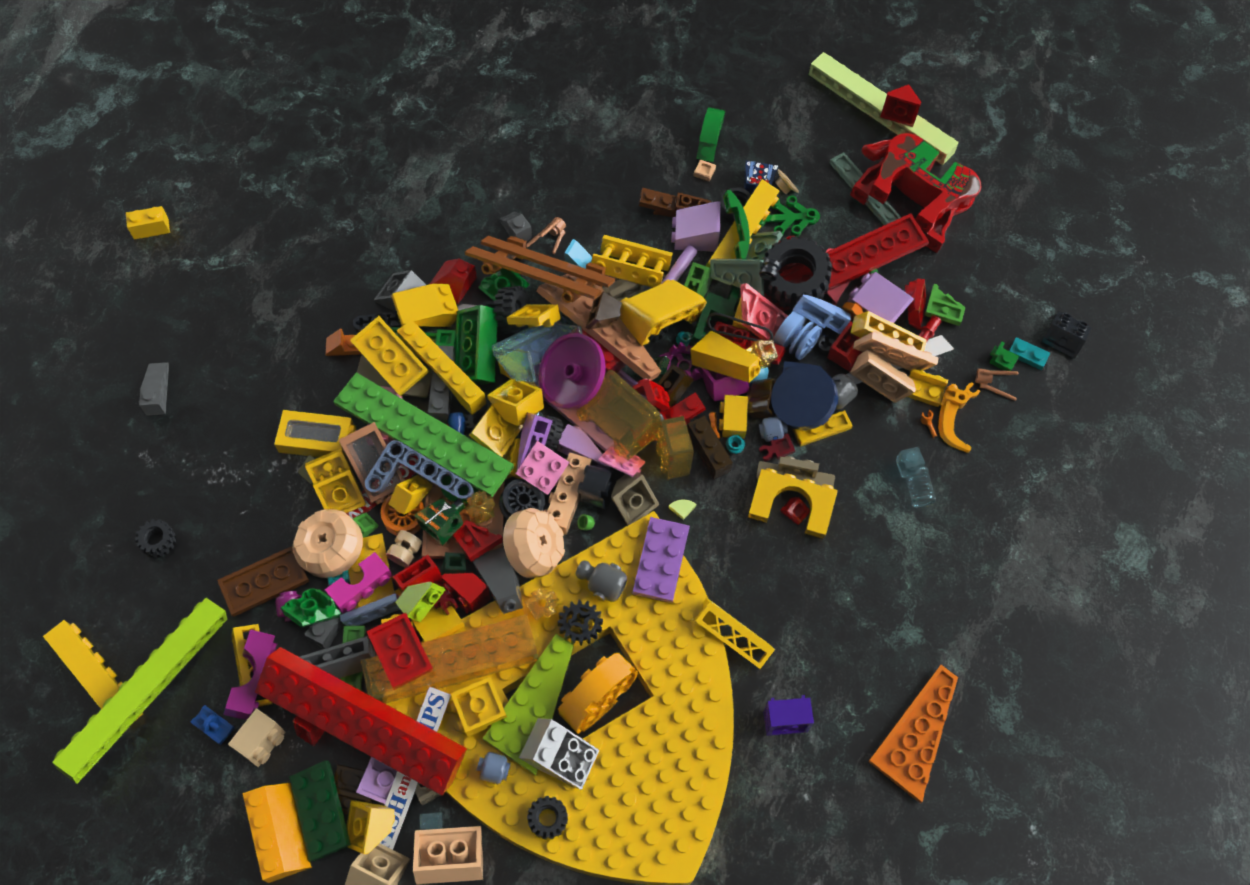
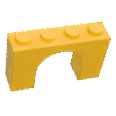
M761 469L748 517L767 523L775 497L784 491H796L802 494L810 505V515L805 534L824 539L838 490L833 489L834 487L831 485L822 484L821 486L814 484L815 482L810 479H796L792 474L785 473L781 475L774 469Z

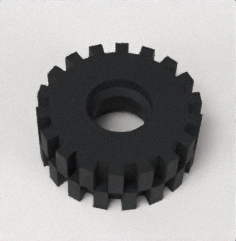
M521 286L499 289L497 291L498 294L495 295L497 300L494 301V305H496L494 312H496L497 316H495V319L498 320V326L501 327V331L505 334L528 331L527 328H530L528 325L517 327L516 325H508L507 322L509 315L530 304V297H527V291H524V288Z

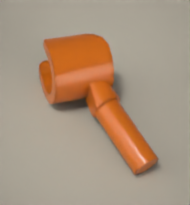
M929 410L928 417L924 416L922 412L921 422L927 425L933 438L937 437L932 424L933 412Z

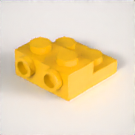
M529 304L509 315L507 322L508 325H516L517 327L528 325V327H538L541 325L543 327H551L561 317L558 304Z
M491 676L451 693L453 701L449 702L453 713H458L460 717L457 724L461 733L466 732L468 737L487 729L488 725L507 717Z

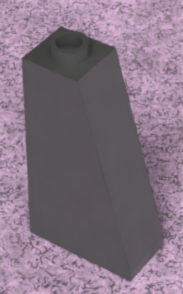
M504 547L488 551L472 561L477 573L488 586L490 594L503 614L523 608L518 572L511 566Z

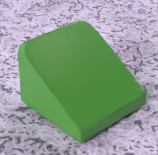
M366 512L353 518L359 525L363 538L367 537L379 526Z

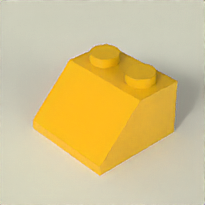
M516 378L510 379L487 395L489 401L501 417L516 426H520L525 422L527 412L536 414L544 408L542 389Z

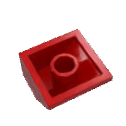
M462 259L445 261L430 284H449L456 304H459L477 278L475 266Z

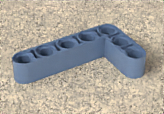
M397 440L387 444L365 480V487L368 491L374 494L383 493L402 464L461 500H469L474 494L473 487L467 481ZM395 446L401 447V452L398 455L392 454ZM412 456L418 457V462L415 465L409 464V459ZM384 463H390V470L387 472H382V465ZM429 466L435 467V472L432 475H426V468ZM451 476L452 482L447 486L443 485V478ZM378 479L380 481L379 487L372 489L371 483ZM462 486H468L469 492L465 496L459 494Z

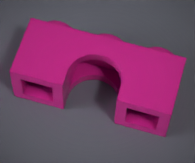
M375 552L358 564L364 573L361 582L350 585L341 577L325 589L328 596L333 599L343 614L346 611L353 610L360 600L370 597L374 592L373 590L387 584L390 577H392L390 569Z

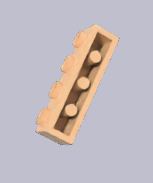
M570 452L568 458H564L570 463L556 482L555 492L550 494L548 510H544L554 517V520L565 535L568 533L581 494L578 493V486L580 482L584 481L585 467L587 465L592 466V459Z

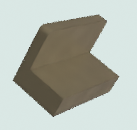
M619 279L611 286L603 287L602 289L608 295L621 301L624 298H630L642 292L643 285Z

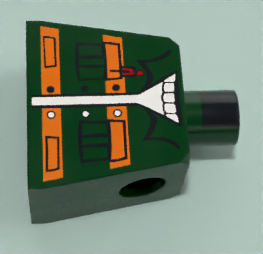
M439 499L414 516L420 528L443 546L463 525V520L459 513L466 506L460 499H457L451 505L444 499Z

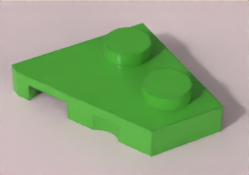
M934 284L924 316H937L941 321L960 326L965 307L961 303L956 302L948 293L945 295L938 289L939 286Z

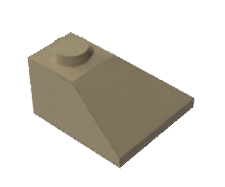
M637 472L633 477L625 474L616 481L611 498L627 526L646 516L660 505L643 474Z

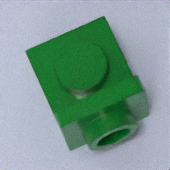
M1001 342L999 347L995 345L990 353V356L993 357L990 364L1004 371H1011L1019 356L1004 349L1005 343Z

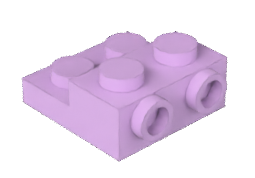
M371 757L356 793L385 804L397 771Z

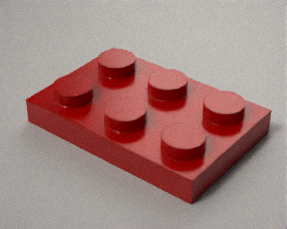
M406 612L366 631L394 690L433 671V667Z

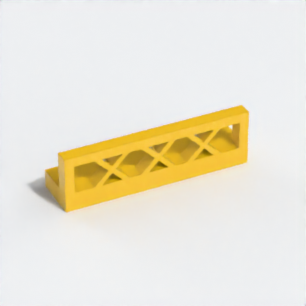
M706 598L702 603L704 608L695 621L761 669L775 649L710 599ZM710 611L715 615L716 623L706 624L702 619ZM719 626H731L732 635L722 636ZM736 638H747L748 647H737ZM762 649L765 652L759 662L753 659L752 650Z
M259 624L235 627L232 630L231 636L240 686L245 685L252 679L250 673L253 670V667L249 669L248 666L251 663L242 656L247 641L243 638V632H248L250 629L260 632ZM268 699L256 701L259 702L258 707L273 703Z

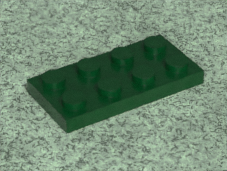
M325 760L290 776L289 779L309 861H316L350 846L351 843L330 761Z

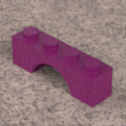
M250 629L242 656L251 663L254 675L245 685L231 688L224 715L247 720L255 709H258L259 702L255 701L257 697L255 690L267 656L276 649L277 644L273 643L275 635Z

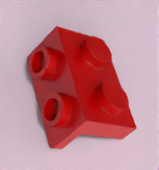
M642 379L637 382L638 384L632 386L634 391L647 397L649 404L662 411L670 408V397L664 390V387L650 379Z

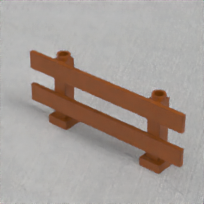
M491 236L481 240L482 245L499 250L495 254L474 246L465 251V255L484 261L481 267L484 274H494L499 269L504 268L564 289L562 299L567 303L576 301L580 296L595 299L601 294V290L593 288L594 285L609 287L615 282V278L605 275L606 267L589 262L586 265V269L526 249L527 241L514 236L507 238V242ZM513 259H526L578 278L573 281Z

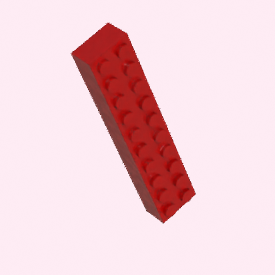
M281 647L266 658L255 693L442 796L453 784L467 748Z

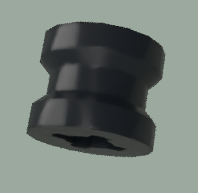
M765 259L763 261V268L759 272L760 277L767 281H776L778 277L777 272L780 271L781 264L773 259Z

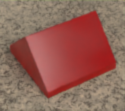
M910 85L892 90L887 93L880 117L913 127L921 101Z

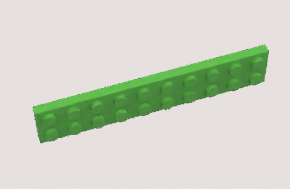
M357 372L333 401L336 406L369 425L375 422L378 430L393 440L400 441L467 481L471 486L491 498L514 468L513 463Z

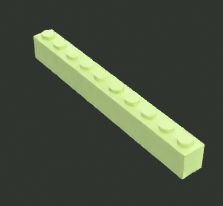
M823 52L811 63L809 71L811 77L897 135L911 133L919 136L940 152L936 161L941 165H944L955 153L959 142L918 115L913 127L881 118L887 94Z

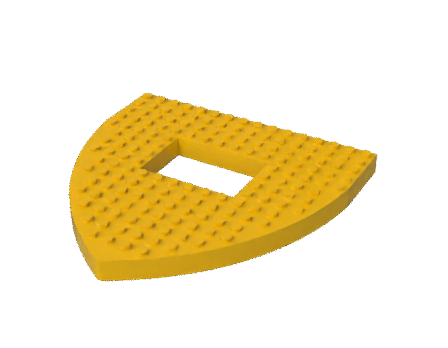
M655 511L562 562L548 575L536 577L520 586L523 608L503 614L497 603L493 601L461 619L464 623L463 628L429 648L424 641L420 642L433 667V671L395 690L392 688L382 664L369 671L386 705L416 721L429 686L451 694L490 676L504 708L508 703L505 694L520 686L556 633L564 638L565 633L560 634V627L558 626V620H560L559 612H563V607L567 606L570 608L571 601L577 605L578 600H581L584 605L586 601H589L590 607L596 605L595 612L601 611L600 618L603 619V625H600L602 631L601 633L597 632V639L591 637L590 644L585 640L582 646H580L579 641H576L573 644L572 655L610 633L627 661L638 671L637 677L650 698L583 738V740L599 749V752L582 790L538 770L537 776H535L509 757H507V763H510V767L505 781L502 780L500 784H494L481 780L480 771H477L480 757L485 758L488 752L506 755L483 740L484 735L492 724L488 725L487 729L469 737L466 732L461 733L457 724L460 717L458 713H453L448 702L437 732L467 748V751L454 782L446 793L471 816L500 837L541 859L569 870L609 880L645 885H690L693 882L713 836L729 778L734 730L732 686L723 641L695 621L704 608L702 603L708 597L697 574L684 555L673 603L632 594L650 517L659 519ZM581 561H588L593 567H596L599 563H607L609 565L614 563L621 567V571L627 575V582L622 594L616 601L610 602L602 600L599 596H594L588 589V580H581L576 577L575 572ZM708 611L702 621L706 624L716 623L715 615ZM572 615L568 617L566 623L569 619H572ZM594 623L589 626V631L593 628ZM545 796L550 798L556 797L557 800H560L566 807L568 814L566 829L561 832L560 836H556L554 839L547 838V840L537 837L531 831L527 820L528 810L531 808L532 803L536 802L540 797L541 799L545 798ZM550 809L543 810L539 815V821L544 826H551L556 821V814Z

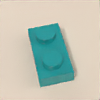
M1017 337L1009 350L1019 356L1018 360L1040 370L1044 368L1050 352Z

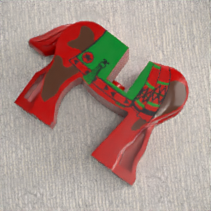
M902 133L895 136L892 140H882L864 145L861 152L865 157L872 161L883 159L878 164L867 169L853 186L850 196L863 205L867 202L869 196L884 204L891 192V186L896 185L907 197L924 207L915 220L921 230L926 232L925 236L929 241L926 246L938 253L945 242V232L951 223L952 217L967 211L981 191V181L978 175L972 169L954 162L944 176L939 179L930 171L940 152L919 136L911 133Z

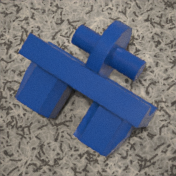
M206 705L190 721L220 745L235 728Z

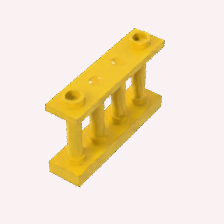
M604 235L600 250L602 255L593 254L591 263L606 267L605 275L654 288L662 284L664 272H661V270L669 271L673 253ZM609 256L619 258V260L609 258ZM626 261H631V262H634V263H637V264L635 265V264L627 263ZM646 265L649 267H653L654 269L646 268L643 266Z

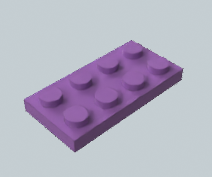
M650 517L632 594L673 603L689 525Z

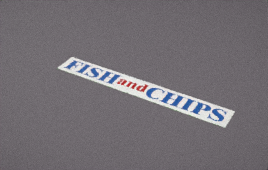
M429 686L417 721L437 732L451 694ZM398 771L384 805L395 809V821L392 825L391 833L380 842V844L392 850L418 782Z

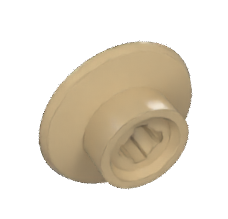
M778 169L777 172L780 177L775 181L777 186L785 194H788L791 190L799 193L791 180Z

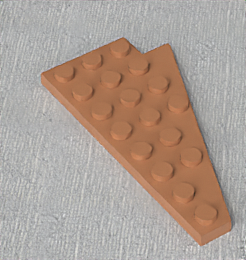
M569 274L561 276L573 281L578 278ZM548 283L538 287L536 292L551 304H558L559 310L643 379L653 380L659 376L661 370L620 318L608 326L590 330L585 328L595 299L580 296L576 301L567 303L562 299L564 289ZM593 286V288L601 290V293L604 291L601 286Z

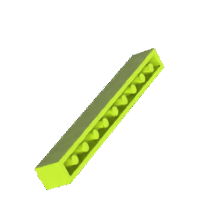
M208 598L197 603L193 612L181 620L178 628L173 633L167 635L164 643L158 649L152 651L149 659L143 665L137 667L129 681L122 683L114 697L109 698L104 703L100 712L88 720L86 727L72 737L71 743L56 754L52 762L56 769L78 784L227 621L226 611Z

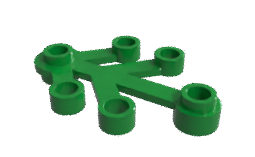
M791 195L787 197L786 205L796 209L799 213L792 212L780 203V199H778L774 207H770L782 214L768 215L765 221L761 219L759 225L762 228L765 222L784 221L780 226L774 228V231H781L782 235H784V232L795 221L802 220L798 225H793L791 228V235L799 237L807 225H814L819 221L820 213L813 208L806 209L797 202L795 196Z

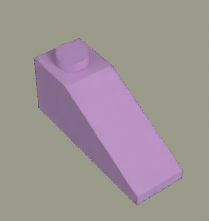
M567 424L559 440V445H557V451L569 455L570 452L592 459V466L610 470V466L598 461L602 453L580 427Z

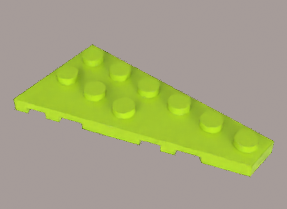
M557 633L504 707L507 717L493 723L483 737L485 742L535 776H537L538 769L519 757L537 719L553 720L574 648L573 644L567 640L565 641Z

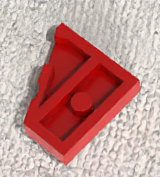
M468 520L463 522V525L453 534V537L471 562L503 542V537L500 534L490 533L488 529L476 526L475 523Z

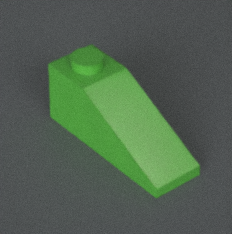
M693 262L684 286L704 298L713 279L711 278V268Z

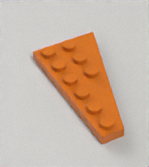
M942 665L938 667L868 761L920 804L923 802L924 792L943 732L942 729L958 680L956 675Z

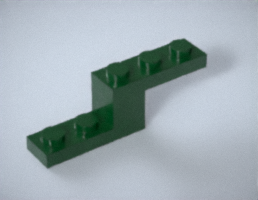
M732 285L727 299L711 292L707 294L705 298L707 304L696 322L689 342L690 346L696 345L706 335V332L703 330L704 327H708L707 318L711 313L716 312L735 317L736 310H734V307L738 306L741 297L739 295L741 291L739 287ZM714 315L710 318L714 322L719 321L725 324L731 320L719 315Z

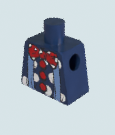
M746 160L744 189L752 195L762 179L773 186L779 166Z

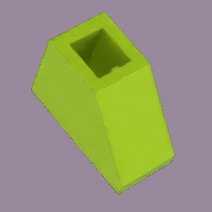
M432 582L407 586L395 603L403 613H407L408 618L421 622L444 593L445 589Z

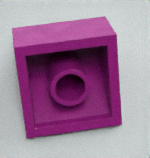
M699 367L707 392L714 402L724 400L725 395L738 396L749 392V382Z

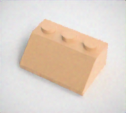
M869 350L858 355L850 374L894 403L911 395L916 390L914 381L907 374L897 370L889 362L882 360Z
M481 826L416 830L413 873L416 884L483 880Z

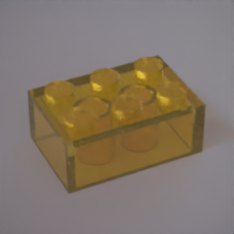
M684 416L661 420L660 428L657 429L658 445H656L657 455L662 458V462H660L662 473H666L667 480L690 475L694 451Z

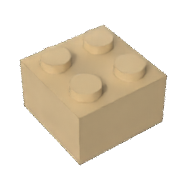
M256 708L228 745L259 767L269 759L272 749L280 745L286 732L274 720Z

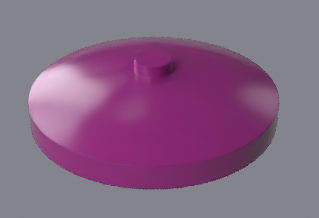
M569 333L556 339L546 350L539 367V385L546 400L556 407L567 410L580 408L590 402L598 393L605 375V358L602 349L595 340L580 333Z

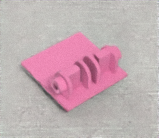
M537 441L515 474L549 495L570 462Z
M613 446L608 448L598 459L599 462L632 477L637 472L640 473V468L645 464V461L641 460L637 455H630L621 448Z

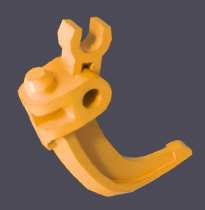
M969 383L964 391L958 389L955 384L946 387L940 403L941 409L938 425L940 437L948 445L964 452H970L971 446L962 442L955 435L954 421L957 410L963 408L970 398H975L979 394L980 390H977L975 393L970 392L969 389L974 385L973 383Z

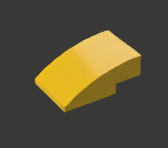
M342 448L305 463V468L324 509H334L348 513L366 505L358 482Z

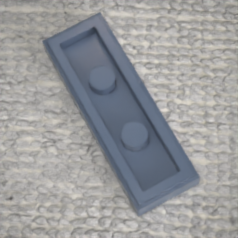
M395 593L340 615L341 622L346 626H360L398 611L400 608L395 602L399 596Z

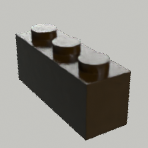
M703 416L688 423L687 435L713 479L715 480L731 472L733 462L706 417Z

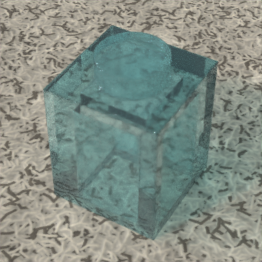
M919 447L900 451L896 459L902 477L920 473L925 465Z

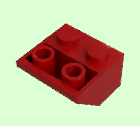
M851 321L830 347L827 357L851 372L858 355L863 353L853 348L854 342L860 339V337L851 333L853 325Z
M429 555L424 556L391 577L401 593H403L407 586L426 582L434 584L438 582L443 583L442 575Z
M474 573L443 574L441 576L443 581L442 587L451 592L453 599L460 603L459 607L466 614L468 612L474 613L491 600L488 586Z

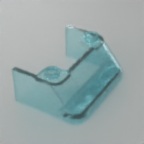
M554 323L551 327H543V325L529 327L492 346L493 355L512 379L536 382L533 366L541 363L548 347L563 335L569 333L582 334L581 326Z

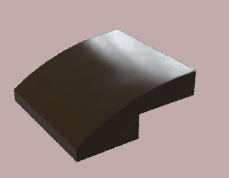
M339 764L337 765L334 780L342 812L349 815L351 800L373 803L374 799L356 793L365 770Z

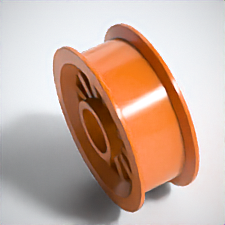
M392 494L389 495L381 506V518L386 529L396 536L400 530L411 534L417 533L421 528L414 515L424 509L423 502L421 501L407 515L399 516L400 513L389 505Z

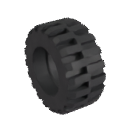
M792 236L789 240L787 238L781 239L779 244L775 242L771 249L766 251L765 257L762 259L763 261L765 259L776 260L781 264V268L790 263H800L807 266L813 273V276L803 283H790L784 280L778 272L776 281L763 279L764 293L767 297L771 296L773 303L776 304L778 302L780 307L785 308L789 306L793 310L803 294L822 299L824 293H827L831 279L832 264L828 253H825V249L821 245L817 246L816 241L811 240L810 242L806 237L797 239V236Z

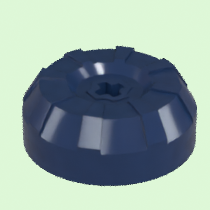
M799 364L784 371L776 380L771 393V403L777 417L789 427L801 431L811 430L824 425L834 413L839 398L834 380L822 368L812 364Z

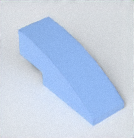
M804 294L793 308V311L822 328L827 326L839 334L842 333L851 321L850 313L831 303Z

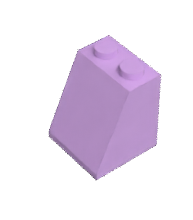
M712 202L676 211V217H672V228H675V232H672L671 242L675 243V250H684L690 245L697 251L715 252L718 247L720 234V202Z
M877 272L871 274L867 273L862 278L861 286L859 288L855 287L850 292L849 296L851 297L847 302H856L862 306L863 312L869 311L894 323L914 298Z

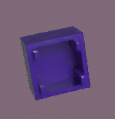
M801 695L799 699L775 700L771 698L763 710L766 736L808 733L814 724L811 699L805 698V695Z

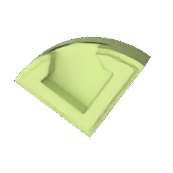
M677 500L669 505V509L682 520L696 507V504L689 500Z

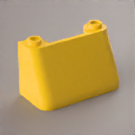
M668 279L661 285L631 298L622 299L620 301L622 305L619 318L639 344L643 346L649 343L648 338L651 335H658L661 329L682 319H685L690 324L697 321L707 301L703 296L679 282Z

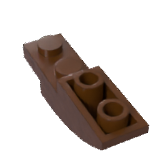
M643 187L639 199V206L653 209L654 214L667 217H676V211L679 209L711 203L710 200L679 192L674 196Z

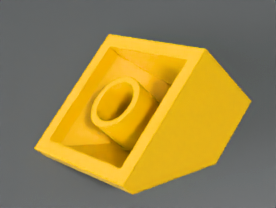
M351 800L346 826L351 843L348 847L362 854H368L391 833L392 825L395 821V809L384 805Z

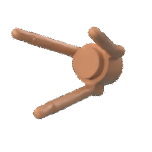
M555 217L545 229L526 244V248L549 232L553 236L559 235L552 250V254H555L562 237L566 233L564 231L566 227L565 222L561 218Z
M978 368L975 383L980 384V388L990 390L1016 401V397L987 384L992 383L993 375H1018L1019 372L990 371Z

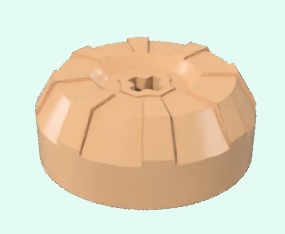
M528 508L515 512L508 518L503 532L505 553L511 566L523 577L536 578L548 575L556 568L565 551L562 529L559 528L551 514L543 510Z
M323 509L315 512V514L300 523L293 541V553L298 564L313 576L319 578L336 577L350 569L357 561L363 546L362 532L359 525L345 512Z

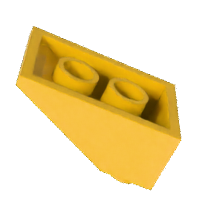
M429 284L391 295L402 326L412 320L417 326L451 327L457 318L458 308L449 284Z

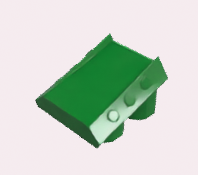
M501 268L490 277H485L478 288L495 301L497 300L495 295L498 294L497 291L501 288L521 286L525 290L530 284L518 273Z
M308 589L303 592L301 598L291 599L280 608L285 616L300 627L336 619L341 615L333 599L320 589Z

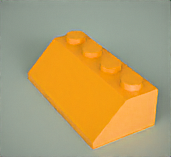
M291 783L263 786L243 793L262 880L270 883L312 868L311 862L308 859Z

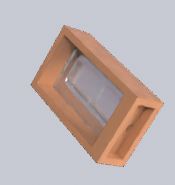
M375 422L339 439V443L371 504L376 502L378 505L384 502L387 498L386 496L394 492L396 485L405 481L398 468L383 493L374 494L366 489L365 480L387 446ZM390 463L382 465V472H387L390 470ZM378 479L371 483L372 489H377L380 485Z

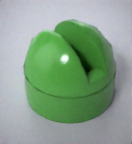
M582 514L578 518L577 524L579 529L587 531L594 527L595 521L592 516Z

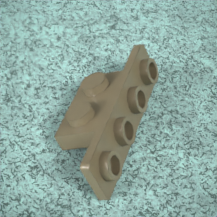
M780 456L778 464L759 461L757 480L759 479L761 469L770 468L776 470L781 475L785 473L792 474L799 480L810 479L815 482L814 484L821 486L822 484H827L834 487L835 475L818 472L819 464L811 460L802 461L791 456Z

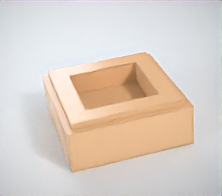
M700 160L694 171V176L710 182L716 165Z

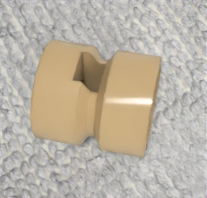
M400 530L394 540L396 544L390 546L386 556L394 563L407 568L414 558L413 553L418 552L422 541L415 535Z

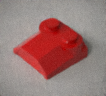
M916 279L913 282H909V285H905L904 292L914 298L908 306L909 324L915 329L921 330L926 304L925 279Z

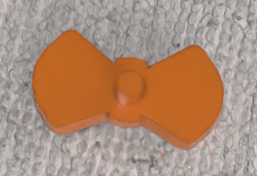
M716 412L709 413L711 427L719 439L721 437L717 430Z

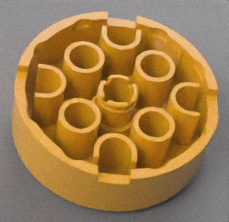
M614 653L608 658L602 657L596 663V668L592 671L588 669L581 676L580 679L582 681L576 688L562 698L561 701L563 703L558 708L559 715L577 734L582 730L586 731L618 702L616 700L618 696L627 692L635 681L638 671L620 653Z

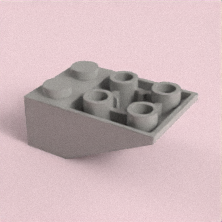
M538 718L519 758L536 769L582 790L599 749L554 720Z

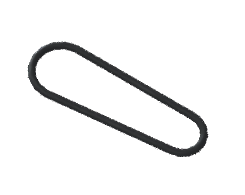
M716 312L711 313L707 318L708 327L718 334L766 344L773 340V333L766 327ZM719 315L766 330L770 334V339L764 341L718 331L711 327L709 320L712 316Z

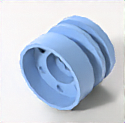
M793 311L777 330L773 342L785 346V348L791 345L789 353L791 355L795 354V358L801 360L817 343L822 328L818 325L814 327L815 324L812 321L805 325L806 318Z

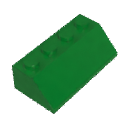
M483 305L458 310L456 318L454 363L476 385L495 383L498 320L495 319L497 315L494 312V308Z

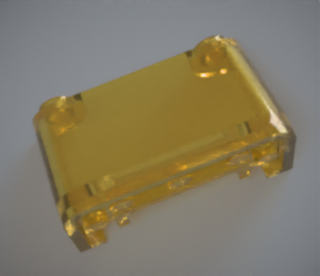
M611 369L605 372L602 385L595 397L586 405L576 409V415L579 420L587 423L593 421L614 441L615 452L627 460L631 459L662 433L661 417L657 409Z

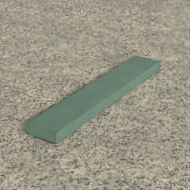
M844 152L830 159L831 166L853 189V186L863 173ZM869 196L865 203L883 225L901 218L887 200L882 204Z

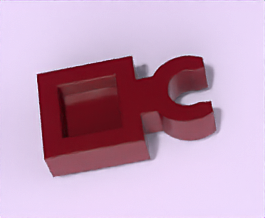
M788 433L782 439L770 441L772 446L764 445L759 448L760 453L763 451L768 452V455L763 457L764 461H769L773 455L780 459V456L785 457L795 453V448Z
M441 582L437 583V585L442 587L443 584ZM444 587V593L433 607L436 610L441 607L443 613L449 615L447 608L454 606L457 609L458 606L451 592Z

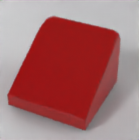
M792 497L780 510L797 525L810 513L809 508L799 497Z

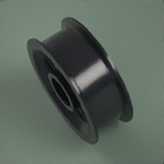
M516 479L510 482L499 498L501 513L507 520L516 511L528 508L542 511L545 505L543 492L524 479ZM518 499L523 500L525 504H521Z

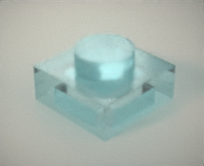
M442 812L420 814V830L443 829Z

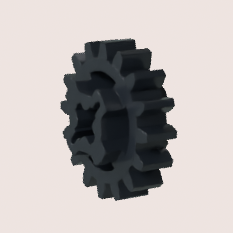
M578 600L577 605L571 601L570 608L567 606L563 607V612H559L560 620H558V626L560 627L559 633H565V641L571 638V644L579 641L580 646H582L583 641L586 640L590 644L591 637L594 639L598 638L597 632L601 633L602 631L600 625H603V619L600 618L601 611L595 612L596 605L590 607L589 601H586L584 605L581 600ZM572 615V619H569L566 623L568 617ZM594 623L593 628L589 631V626Z

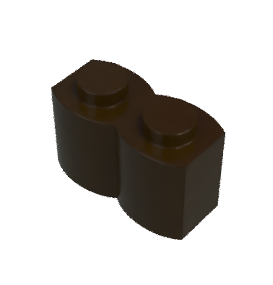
M774 378L757 380L752 383L750 388L751 398L747 405V412L754 420L775 417L776 415L771 403V393L776 382Z

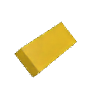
M844 410L832 414L824 425L807 431L793 428L792 431L801 447L850 430L853 425Z

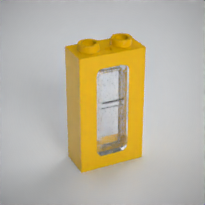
M283 410L274 445L279 453L321 457L342 448L339 439L355 432L356 425H354L352 418Z

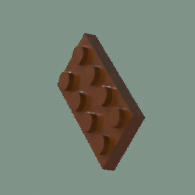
M293 546L217 580L233 617L280 596L282 592L291 591L310 582L305 570L298 564L295 558Z

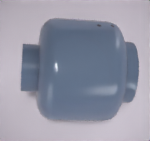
M777 416L764 418L762 424H759L761 439L764 438L766 442L782 439L784 433H788L787 424L782 422Z
M488 752L485 758L480 757L477 771H480V779L500 784L502 780L505 781L507 778L510 763H507L506 756Z

